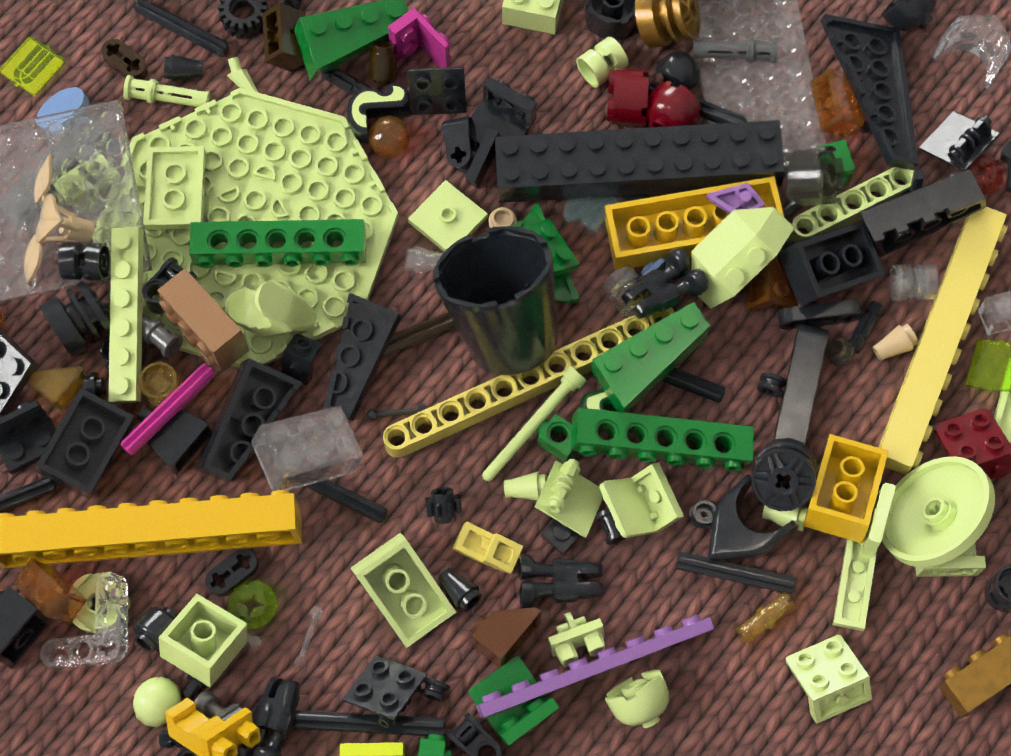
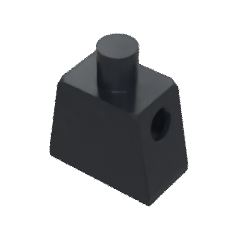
M148 405L139 412L137 420L142 423L154 409ZM180 410L146 444L172 473L177 476L207 441L212 431L206 422Z

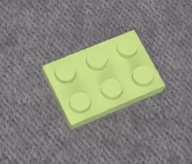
M204 146L147 147L143 219L145 230L190 229V222H203L206 160Z

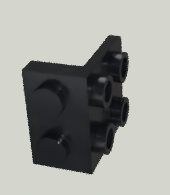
M488 77L483 84V100L471 116L476 129V144L480 146L489 128L498 131L501 136L525 135L536 120L537 103L528 94H520L511 89L506 82L502 80L496 81Z

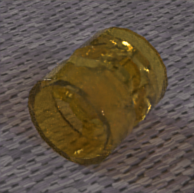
M163 362L149 364L143 369L139 377V386L151 406L155 409L182 384L173 367Z

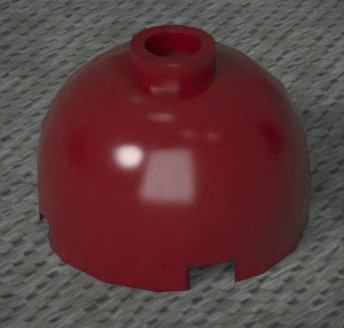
M669 81L659 83L649 95L647 109L644 111L649 126L652 128L697 125L702 116L699 115L701 105L695 95L682 85L676 88L670 86L672 82Z

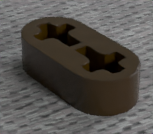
M111 39L102 45L101 53L104 61L126 79L127 75H132L134 79L144 80L146 78L148 68L145 60L125 43L118 39ZM112 50L114 52L119 51L121 58H119L115 54L110 55V52ZM128 63L135 68L139 66L140 69L138 71H130Z

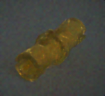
M782 592L764 608L759 607L756 609L754 616L736 628L737 634H742L743 636L740 638L746 644H749L767 628L772 629L776 626L775 622L795 608L794 602H788L787 600L790 597L785 592Z

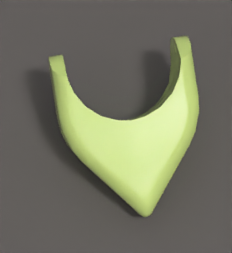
M274 279L262 283L257 292L247 287L233 291L228 296L225 304V313L236 325L261 336H275L307 331L314 326L317 320L314 310L299 294Z

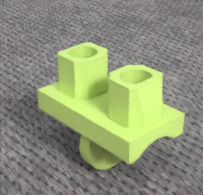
M570 612L565 613L566 623L556 626L558 634L548 637L552 656H557L563 667H567L569 663L579 660L575 650L578 647L586 645L590 656H596L598 652L605 650L604 627L600 618L587 623L584 616L573 619Z

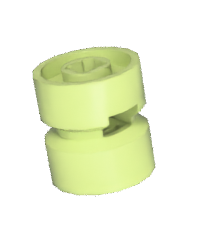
M609 36L595 45V51L590 49L576 59L580 73L595 88L609 80V71H615V68H626L629 64L627 55L621 45Z

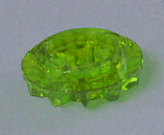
M259 580L244 581L243 584L234 588L228 599V612L247 623V629L260 628L266 625L275 615L277 599L269 585ZM255 592L256 601L265 606L254 607L249 616L248 607L241 601H250Z

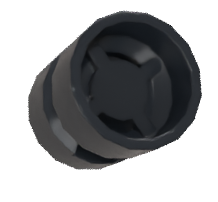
M63 242L58 253V269L61 278L64 280H81L84 276L85 279L91 281H105L110 271L108 245L106 243H87L84 246L81 242Z
M1011 564L999 570L987 581L985 586V597L988 604L1000 612H1011Z

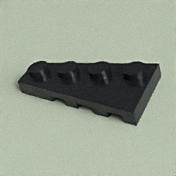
M349 292L347 303H349L347 315L343 318L341 343L337 345L335 355L337 361L335 370L331 373L324 409L353 422L402 316Z

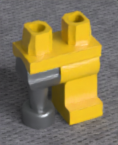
M210 691L200 693L194 702L186 698L165 712L169 736L199 756H237V747L243 743L247 747L252 748L261 740L260 730L253 723L252 712L246 707L242 709L239 704H233L225 708L219 705V698Z

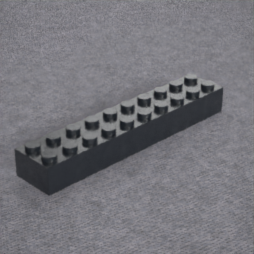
M780 120L495 137L499 203L678 193L775 176L776 185L780 187L785 175Z

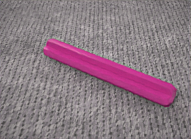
M206 363L201 364L121 442L122 448L128 454L134 455L215 376L214 370Z

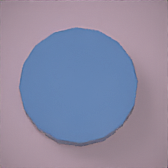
M77 87L66 88L51 96L42 105L37 114L36 121L47 134H61L70 130L73 127L71 123L76 119L80 121L84 118L88 111L89 100L81 89Z

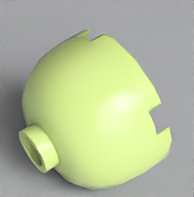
M660 670L641 673L643 679L635 681L631 677L616 685L606 694L607 698L605 700L616 719L623 724L631 726L642 724L643 728L651 727L660 721L659 715L665 711L669 703V691Z

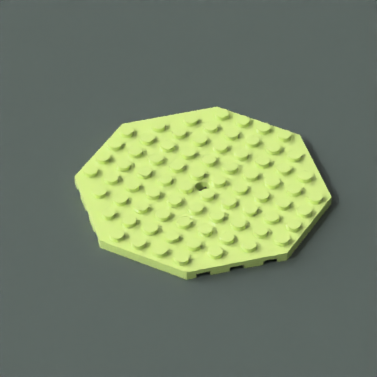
M243 88L230 92V96L217 102L214 99L195 108V112L182 118L178 116L158 125V129L152 132L134 136L93 234L95 243H106L110 252L109 272L111 274L112 228L141 227L144 229L143 286L159 271L165 261L174 257L178 260L181 267L185 268L188 272L193 271L197 275L196 281L224 312L230 293L244 287L257 292L262 283L271 279L299 294L317 315L314 326L307 331L275 336H261L238 326L250 350L231 365L238 368L242 361L249 358L267 365L283 357V351L295 334H300L316 341L340 329L343 318L347 315L349 303H347L349 292L369 301L399 217L394 204L390 201L384 186L370 165L364 150L355 138L344 116ZM147 147H205L203 222L364 219L366 227V262H360L354 266H347L342 263H330L327 266L301 263L300 266L296 267L286 266L285 264H272L269 267L243 264L242 267L238 268L227 265H214L212 268H202L194 265L189 255L190 229L145 230L143 226ZM306 241L301 245V247H311L314 244V242ZM334 241L329 246L339 247L343 242ZM249 242L245 244L243 248H253L256 245V243ZM276 242L272 247L281 248L285 243ZM219 243L215 246V249H222L227 243ZM159 294L152 297L153 300L161 298ZM143 297L142 313L152 320L162 321L165 324V328L173 334L181 335L183 343L179 349L180 351L201 356L202 352L197 346L192 347L182 335L184 332L179 326L174 327L164 314L151 312Z

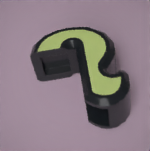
M396 83L387 85V93H383L375 88H365L355 92L349 100L347 109L350 129L355 138L360 142L369 144L367 119L405 116L411 107L407 88L402 84Z

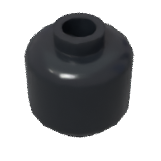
M159 607L149 608L134 626L135 641L149 653L154 651L160 652L159 636L178 615L168 607L163 609Z

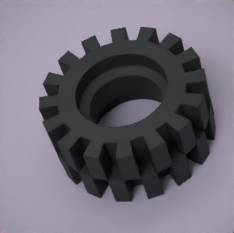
M220 0L221 4H218L220 19L225 31L228 30L229 35L233 37L236 33L238 39H242V35H245L246 39H251L250 34L254 33L255 37L260 35L259 29L263 31L262 14L269 10L266 0ZM250 6L254 8V14L248 18L239 19L234 16V12L240 7Z

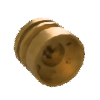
M635 0L636 23L641 38L648 48L653 49L667 46L673 40L678 43L683 42L685 39L694 40L699 36L701 17L697 0Z

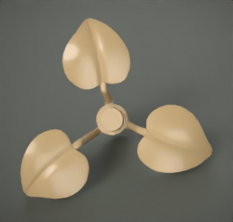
M51 154L48 155L40 168L34 185L35 202L40 203L43 201L44 203L41 208L36 234L30 240L24 257V273L29 287H33L32 281L41 264L42 247L46 243L71 242V240L90 243L95 229L94 221L77 217V213L70 212L58 205L53 194L48 195L52 181V159L54 158V155ZM59 212H61V213H63L64 215L68 216V218H67V217H63V218H62V216L60 215ZM57 227H60L59 233L64 235L48 237Z

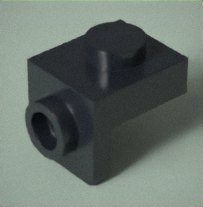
M295 334L283 351L281 373L303 382L302 384L308 386L312 379L314 360L321 349V343L300 334Z

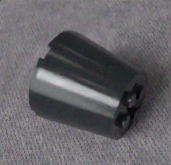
M515 226L487 228L488 233L471 238L469 234L447 248L435 265L433 280L439 297L475 363L484 371L496 375L520 374L544 363L557 346L558 334L553 256L547 241L534 231Z

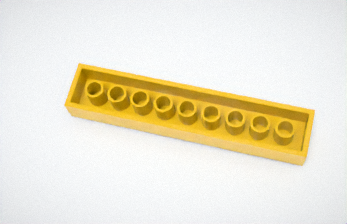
M276 490L271 492V495L259 496L258 493H244L240 495L241 498L229 499L225 495H216L206 501H198L196 498H183L179 500L180 503L170 504L167 501L155 500L149 502V505L137 506L135 503H122L118 505V508L107 509L106 506L95 505L88 507L86 511L61 508L57 510V513L46 514L44 511L35 510L27 512L25 516L0 513V567L6 569L302 544L301 508L294 493L289 494V491Z

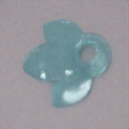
M614 196L569 199L564 207V216L566 222L575 221L580 218L581 222L589 230L596 233L605 218V205L619 202Z

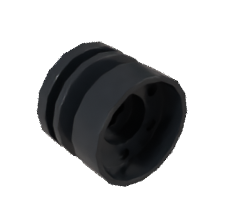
M83 280L77 283L78 288L83 294L79 298L75 297L70 288L66 289L70 300L69 304L64 305L55 296L39 305L44 316L71 357L88 348L84 337L88 332L98 342L102 340L95 329L98 326L102 325L107 334H110V315L96 292L89 288Z
M777 438L765 444L758 452L751 475L752 489L758 500L768 508L777 511H793L805 505L813 495L817 480V461L811 449L803 442L792 438ZM779 474L782 476L790 475L789 482L784 479L779 481Z

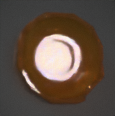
M391 115L380 117L370 128L369 144L377 155L385 158L398 157L408 149L411 132L408 125L401 118Z

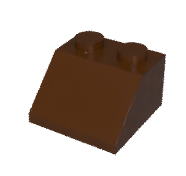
M534 607L492 611L487 618L482 615L471 629L474 632L472 634L473 647L499 668L515 655L539 626L541 611Z

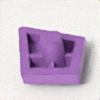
M748 182L708 193L706 197L707 200L728 214L733 210L765 207L763 200Z

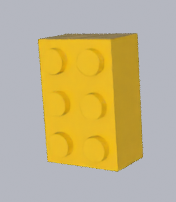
M830 434L803 526L863 544L889 451Z

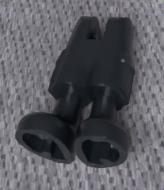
M675 248L668 252L666 267L663 271L654 269L641 276L636 284L622 294L621 299L627 307L641 301L634 308L633 314L638 319H643L656 312H663L677 305L681 296H698L707 291L709 283L706 275L700 269H694L688 273L690 260L687 253L681 248ZM683 278V279H682L679 283H677L676 285L670 283V282H673V281H676V280H679V279Z
M519 554V580L551 577L554 581L553 583L521 581L519 589L520 609L532 608L537 599L552 596L555 603H572L578 601V599L595 598L604 595L603 583L580 582V578L602 577V564L579 562L570 558H554L551 564H544L535 561L528 554Z
M276 677L270 679L262 699L257 704L252 716L253 723L260 730L261 740L252 748L242 743L237 747V756H282L283 738L290 734L295 710L300 700V684L297 681Z

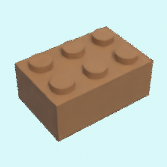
M185 268L157 290L162 299L159 305L165 311L164 315L174 327L179 326L184 332L182 335L192 347H198L202 352V358L211 368L216 365L223 373L250 351L241 329Z

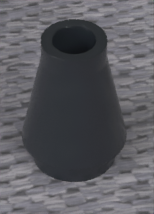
M171 54V57H164V79H171V82L203 77V60H195Z
M452 568L445 569L438 577V581L443 585L457 609L462 608L465 612L470 611L481 600L482 594L479 592V586L459 575Z

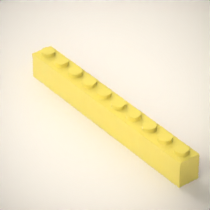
M986 207L967 216L878 446V448L889 451L885 467L907 475L911 468H917L921 461L923 452L919 451L922 441L927 442L933 429V426L928 425L931 416H937L943 401L938 399L941 390H947L952 378L948 370L951 364L956 365L962 349L957 348L960 339L965 340L971 324L966 322L969 314L974 316L979 306L980 299L976 298L978 290L983 291L990 275L985 272L988 265L993 266L999 250L994 249L996 242H1002L1008 226L1003 225L1007 216L1005 213Z

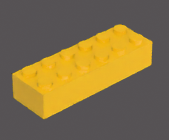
M775 176L605 205L604 220L615 271L646 266L651 261L655 263L661 257L666 260L668 252L675 248L683 249L688 257L691 258V251L729 215L707 200L708 193L748 182L765 203L764 208L774 207L784 216Z

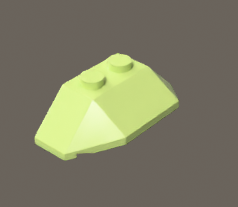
M774 207L733 210L691 251V271L700 269L706 275L709 283L707 291L698 295V297L710 309L734 297L777 256L792 233L794 226Z

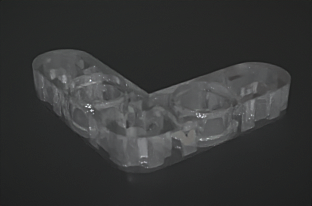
M106 572L99 576L95 587V635L57 638L46 641L40 650V659L43 664L54 668H69L116 663L125 657L128 649V584L125 577L114 572ZM113 582H116V588H112L111 591H108V585H112ZM113 599L117 600V603H116V604H115V603L107 602V600H109V601H113ZM111 609H115L118 615L117 620L113 625L109 626L106 623V614ZM86 642L89 645V654L85 659H80L78 648L82 643ZM112 643L116 644V649L111 650V653L100 651L99 646L108 647ZM57 649L67 651L68 656L57 655L55 658H52V652H56Z

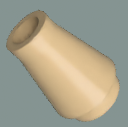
M908 324L902 327L898 325L879 343L872 346V349L877 358L883 361L914 350V346L918 344V339Z

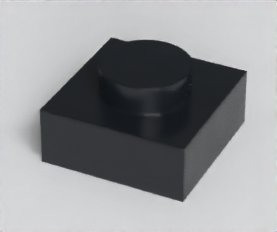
M555 519L541 533V537L563 556L582 536Z

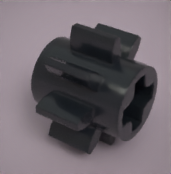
M450 487L433 489L431 497L425 498L427 517L434 516L436 523L446 524L456 520V513H462L460 494H454L453 489Z

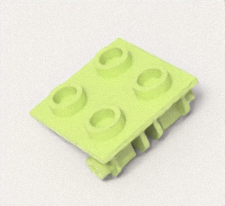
M569 459L563 464L555 461L535 504V508L586 538L602 502L603 494L599 486L579 475L580 467L577 460Z

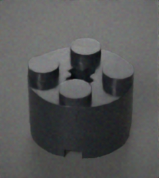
M586 0L585 21L587 29L605 39L609 36L616 40H624L637 26L635 0Z

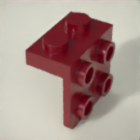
M979 409L935 425L934 432L949 457H962L973 461L990 479H999L1011 472V444L988 409Z

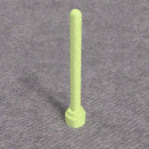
M569 365L565 369L560 380L562 383L482 474L485 481L493 480L570 391L574 392L576 388L580 389L587 380Z

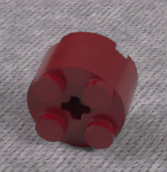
M615 68V71H609L608 94H614L613 99L608 98L607 121H612V125L646 126L647 117H645L644 111L647 109L649 70Z

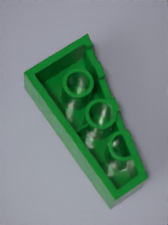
M380 0L300 17L293 30L309 80L311 81L319 77L320 74L328 70L331 71L340 66V64L362 55L363 52L373 48L374 42L389 41L388 26L408 12L405 0Z
M693 302L593 358L591 372L617 412L629 413L638 402L648 395L653 387L667 377L669 372L678 363H681L707 338L710 325Z

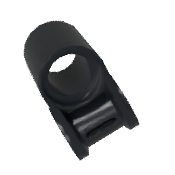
M471 116L443 121L442 134L445 141L447 161L458 171L467 173L477 153L474 121Z
M174 257L165 261L159 271L143 286L142 293L147 307L155 314H164L165 311L159 305L162 299L153 300L152 297L159 294L157 290L184 269ZM190 271L189 273L196 280L197 275L193 271Z
M468 712L464 715L465 720L453 732L448 731L445 734L455 747L466 756H480V753L488 748L493 749L497 753L496 756H502L498 743Z

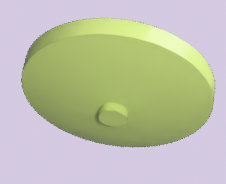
M942 457L913 469L896 485L889 510L892 520L888 532L883 533V544L899 561L914 567H932L958 557L980 538L991 520L995 506V491L990 478L976 463L962 457Z

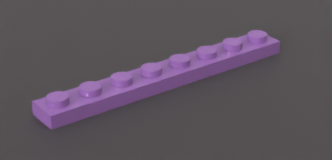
M699 614L682 620L683 626L672 630L671 625L653 631L655 637L644 641L643 636L626 641L627 648L616 652L615 647L600 651L597 653L599 659L587 662L585 657L569 663L570 670L559 673L556 668L540 674L541 681L530 684L527 679L511 685L512 692L501 696L498 690L482 696L483 703L476 705L479 716H489L713 630L714 626L711 618L700 619Z

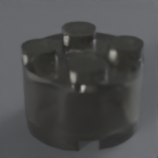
M823 146L797 149L792 155L786 156L784 166L788 173L789 183L786 194L790 202L795 201L799 206L835 204L840 200L841 197L836 198L838 191H842L844 188V168L841 158H835L833 153L837 151L835 147Z

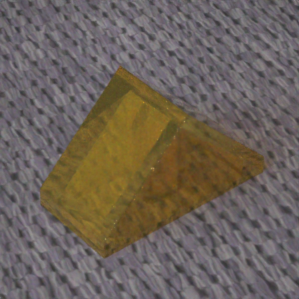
M82 366L33 372L27 384L62 412L77 395L79 389L83 388V377L88 374Z

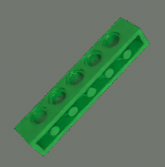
M364 219L190 222L189 255L193 264L202 268H212L214 265H227L238 268L242 267L243 264H255L259 267L285 264L286 266L296 267L300 266L301 263H313L316 266L342 263L347 266H354L360 262H366V227ZM306 241L314 242V244L311 247H301V245ZM334 241L343 242L339 247L329 246ZM249 242L256 243V245L253 248H243L244 245ZM276 242L285 243L281 248L272 247ZM227 243L224 248L215 249L217 244Z
M578 407L572 416L571 451H579V454L583 456H596L597 453L609 454V458L625 459L627 456L637 457L641 462L665 460L669 465L675 466L693 463L696 464V467L703 469L721 466L725 467L727 471L738 472L745 469L753 461L754 427ZM598 430L606 431L610 436V440L600 438ZM627 433L635 434L639 439V443H632L628 439ZM657 436L665 438L668 447L661 446L657 441ZM686 439L692 440L696 444L697 450L690 449L686 444ZM715 442L724 446L725 453H721L716 449Z

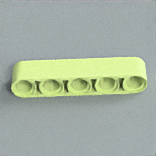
M893 167L799 214L792 222L794 229L788 237L790 243L792 241L801 242L850 226L862 220L860 212L898 198L910 190L914 170ZM895 180H901L905 185H900ZM871 192H877L881 197H875ZM846 204H853L857 209H850ZM822 216H829L833 221L827 222ZM798 228H804V229H806L809 233H808V234H802V233H800L797 229H798Z

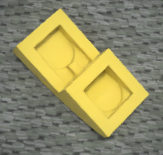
M465 522L452 550L487 566L511 574L523 546L502 535L492 534L469 522Z

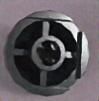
M892 0L881 15L891 26L901 31H911L916 27L922 30L934 19L931 14L936 8L937 0Z

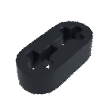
M246 548L239 549L211 569L205 578L208 590L215 596L224 597L251 578L259 567V561L255 553ZM241 557H244L246 560L252 558L249 561L251 566L249 569L246 570L244 567H241L233 572L240 566L238 560ZM231 573L224 580L226 584L224 588L221 589L219 586L213 588L216 584L214 580L216 576L219 575L221 578H224Z

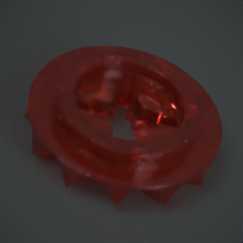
M989 153L981 154L967 169L971 170L973 176H975L978 169L988 168L986 177L984 175L975 177L983 195L995 192L1004 180V169L999 165V159L994 160L990 157Z

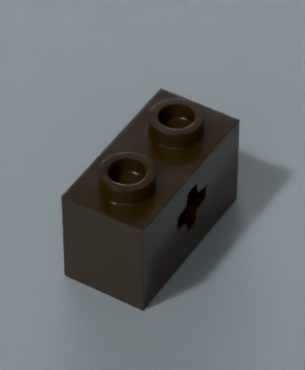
M279 2L262 14L265 63L290 72L304 64L293 29L299 18L305 16V12Z

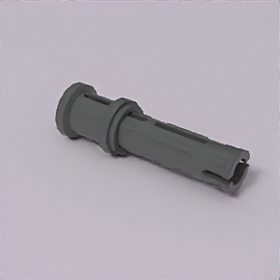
M749 38L746 42L693 41V58L745 59V62L753 63L754 61L777 63L778 39H773L772 42L755 41L754 38Z
M110 295L106 298V300L109 301V302H110ZM104 302V307L110 310V304ZM142 313V338L144 342L155 345L166 358L175 355L182 346L183 337L177 333L173 334L166 329L162 321L152 320Z

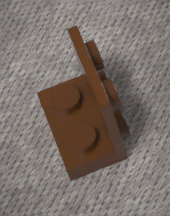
M778 254L747 284V310L758 312L773 304L786 308L799 306Z

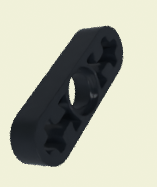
M858 300L788 307L777 312L779 327L783 330L798 329L799 324L816 327L849 323L863 317L860 301Z

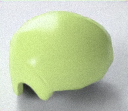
M153 677L143 682L134 694L133 709L136 718L146 726L162 727L166 723L165 712L182 700L179 688L173 681L165 677Z

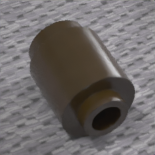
M377 41L373 43V48L370 49L369 77L374 79V82L377 84H389L391 80L397 77L398 52L395 49V44L392 42Z

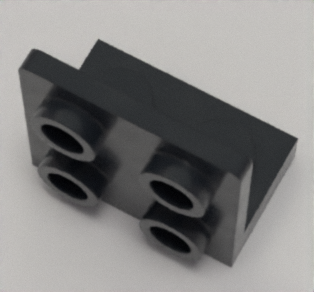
M38 401L22 403L15 411L5 416L0 415V455L11 475L38 462L56 431L52 418Z

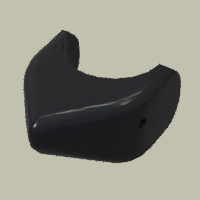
M749 474L745 475L724 495L715 510L708 559L716 561L767 556L787 541L795 533L799 525L792 520L775 532L764 534L753 531L744 521L742 514L743 498L752 486L751 476Z

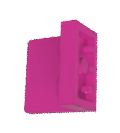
M412 8L388 26L389 40L395 44V49L398 52L397 61L405 56H411L420 46L440 68L451 67L450 41L442 32L438 33L433 28L432 22L425 14L421 15L415 8Z

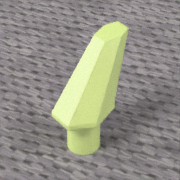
M239 58L228 59L231 73L227 76L238 87L258 92L247 69L241 68Z

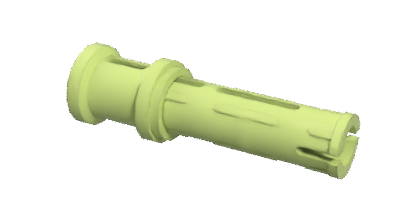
M127 75L124 82L123 96L125 100L135 98L147 100L149 104L163 101L194 107L210 102L209 91L204 92L162 85L156 79L146 81L134 79L132 75ZM136 88L145 89V91L136 90ZM171 94L192 96V99L171 96Z

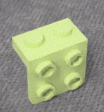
M660 463L649 465L631 478L608 480L600 484L603 499L614 518L617 530L624 538L658 533L684 517Z

